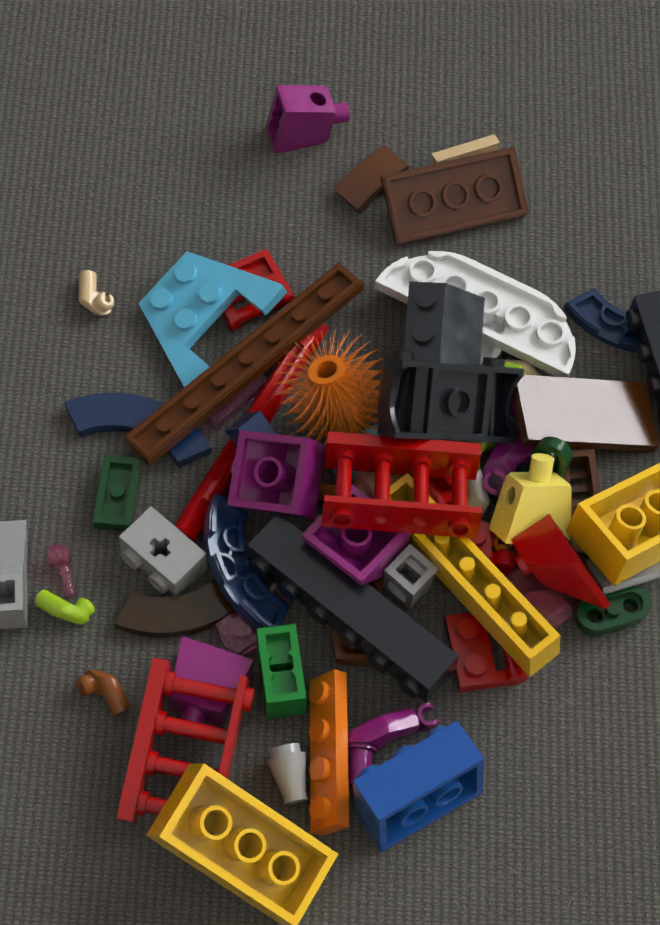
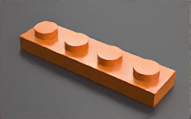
M336 669L309 680L310 833L320 836L349 827L347 673Z

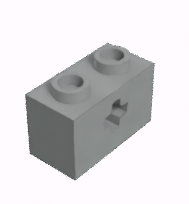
M152 506L119 536L121 558L132 569L140 568L146 573L150 584L161 594L167 592L171 596L181 595L207 570V553Z

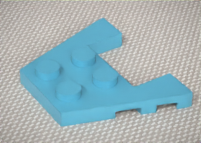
M186 251L138 304L183 386L186 387L210 367L193 353L190 348L239 295L266 316L287 291L283 285L275 281Z

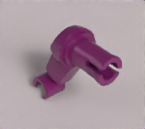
M521 435L517 437L516 443L497 444L481 470L483 486L488 494L499 496L506 475L510 472H516L517 467L530 460L536 446H523Z
M424 703L416 713L412 708L384 713L349 731V788L353 787V780L356 779L357 775L363 769L372 765L373 755L386 744L413 735L418 729L422 731L432 730L439 719L428 722L423 719L421 713L431 711L434 706L430 703Z

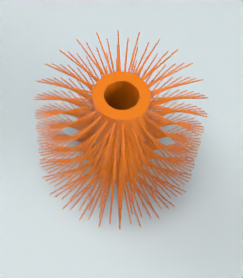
M334 338L331 351L329 345V355H327V349L325 355L323 342L324 356L319 347L321 357L312 344V349L316 355L314 359L304 351L310 360H313L312 363L305 357H303L304 359L298 358L309 364V368L307 366H297L293 363H282L301 368L307 372L273 373L290 374L299 377L274 383L298 386L295 388L290 387L275 394H294L281 403L296 404L285 414L300 413L295 420L288 424L305 423L290 435L311 430L305 437L310 438L319 434L315 441H320L327 435V431L358 434L360 430L363 434L372 435L370 431L366 432L361 427L378 430V428L366 423L378 422V419L370 416L378 415V410L375 408L378 407L376 404H378L379 400L376 399L379 398V391L374 389L380 385V380L371 379L380 373L381 370L368 369L383 359L362 363L365 358L376 350L353 359L369 342L345 359L346 353L358 338L353 343L351 342L348 349L343 354L341 353L340 357H338V352L343 344L342 341L339 349L337 345L335 355ZM306 415V416H309L310 418H309V419H306V418H304L303 416Z

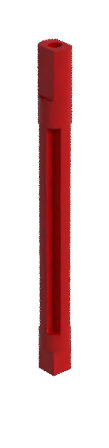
M325 323L313 331L309 338L307 336L290 350L289 354L284 355L279 362L281 363L277 364L246 413L261 411L268 423L271 422L281 406L279 404L283 403L288 395L275 394L294 386L293 384L274 383L299 378L290 374L273 373L303 372L301 368L282 363L291 362L297 366L306 367V362L292 355L296 354L300 358L304 359L303 357L310 361V358L304 351L310 356L314 354L311 347L312 344L317 350L318 344L322 340V335L324 337L329 329ZM231 439L228 440L174 524L176 528L193 542H195L204 528L206 511L211 498L216 493L224 496L231 484L237 448Z

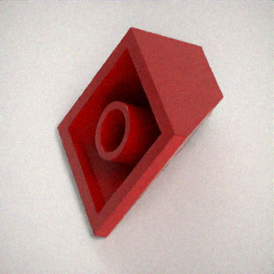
M550 514L511 539L519 552L514 556V559L526 576L533 573L541 585L603 609L611 605L580 555Z

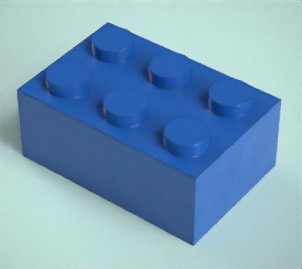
M456 721L447 727L441 725L434 728L423 741L414 746L406 745L401 747L392 755L390 760L379 766L371 765L363 769L356 779L353 780L355 813L379 851L382 853L482 794L484 757L459 722Z

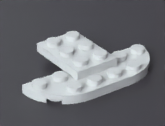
M428 251V255L408 259L406 256L392 263L376 279L374 289L405 304L408 303L409 282L447 283L485 298L481 364L483 357L500 358L504 351L556 377H569L571 373L576 345L575 337L572 336L566 322L567 317L555 302L534 288L473 259L446 251Z

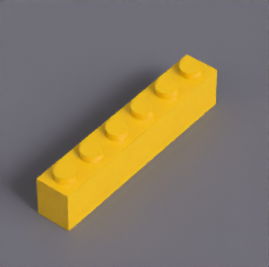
M408 473L390 486V500L413 502V478ZM429 496V503L436 504V502ZM424 534L410 535L409 544L414 546L439 568L435 575L529 677L560 654L561 635L469 538Z

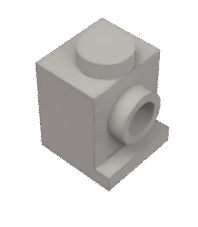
M409 544L384 570L382 587L406 608L411 610L430 590L433 576L439 571V568L414 546Z

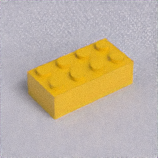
M660 463L578 503L566 529L613 586L660 562Z
M204 763L189 764L146 834L147 837L282 925L299 924L338 856L337 852Z

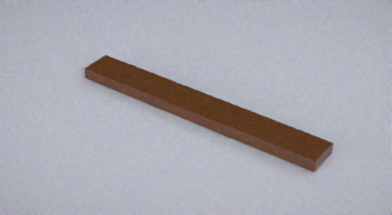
M338 262L123 437L125 444L150 467L303 341L307 335L309 336L364 290V283Z

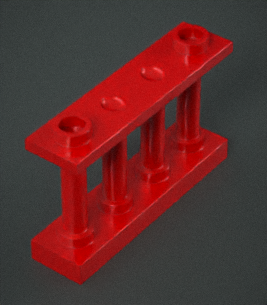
M328 431L324 468L336 469L335 496L324 495L321 527L477 539L482 517V507L468 506L467 480H476L481 457V443L393 438L381 435ZM352 471L375 472L374 499L351 497ZM408 473L413 475V502L390 500V474L405 475ZM429 477L452 478V505L429 503Z
M153 657L117 812V819L137 824L138 816H145L146 812L159 815L167 800L151 797L150 792L144 791L147 776H154L155 772L182 777L189 764H195L161 757L159 752L153 751L156 736H163L164 732L224 744L220 769L210 768L229 780L243 711L251 712L255 689L249 688L250 681L248 677L240 675L237 689L177 677V673L171 671L172 664L168 660ZM173 693L233 705L228 729L169 717L168 712L162 711L165 696H172Z

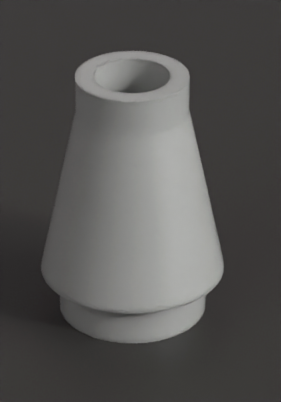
M290 743L269 749L270 759L266 762L283 797L284 805L297 804L308 800L306 793V752H301L300 744Z

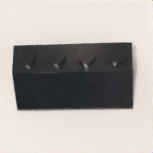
M409 282L404 351L415 352L414 360L472 365L481 364L485 298L447 283Z

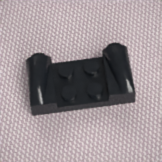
M392 350L391 357H383L379 387L377 434L407 439L516 443L517 435L512 425L510 409L514 390L523 377L524 369L504 366L505 359L483 357L482 364L474 365L414 360L415 352Z

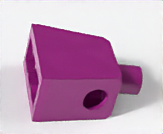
M277 85L266 123V130L274 153L324 144L329 139L333 124L349 122V106L346 102L333 103L329 89L325 86Z
M183 636L174 672L177 673V677L237 689L240 675L248 677L249 681L252 679L253 660ZM173 693L170 696L171 708L182 713L180 719L204 724L207 721L216 725H223L233 709L231 704L178 693Z

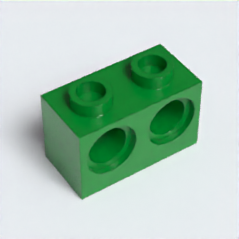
M296 624L257 628L256 647L266 719L304 715L307 698Z

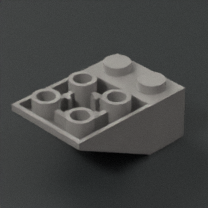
M27 520L0 521V629L28 628Z

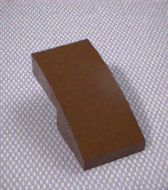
M383 145L353 168L333 189L361 214L382 191L380 176L405 171L410 167L388 147Z

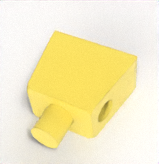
M541 453L532 454L529 472H510L506 475L489 528L505 544H513L512 538L548 514L551 515L570 541L571 535L566 529L571 521L572 489L567 481L557 473L552 472L554 464L552 456Z

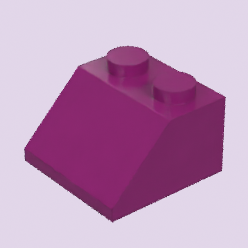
M239 430L227 505L274 515L279 513L281 516L315 520L326 445L306 437Z
M351 484V497L369 498ZM321 515L301 535V539L357 583L364 585L383 577L384 570L408 546L411 533L321 527Z

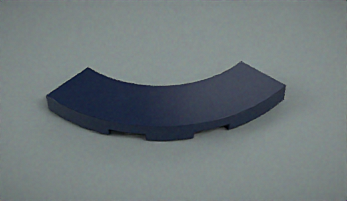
M595 288L565 303L564 311L590 335L618 349L637 353L638 339L635 331H631L628 327L626 312L605 300Z
M126 393L91 394L64 402L65 409L79 437L105 431H131L163 405V403L147 397ZM196 428L167 453L179 468L211 454L212 447L205 436Z
M216 493L209 502L204 521L205 550L212 574L227 601L255 630L257 628L282 626L289 605L276 597L255 572H251L244 555L246 551L244 527L248 511L228 506V499Z

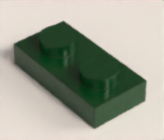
M104 455L92 521L93 528L125 531L133 523L142 467L141 458Z

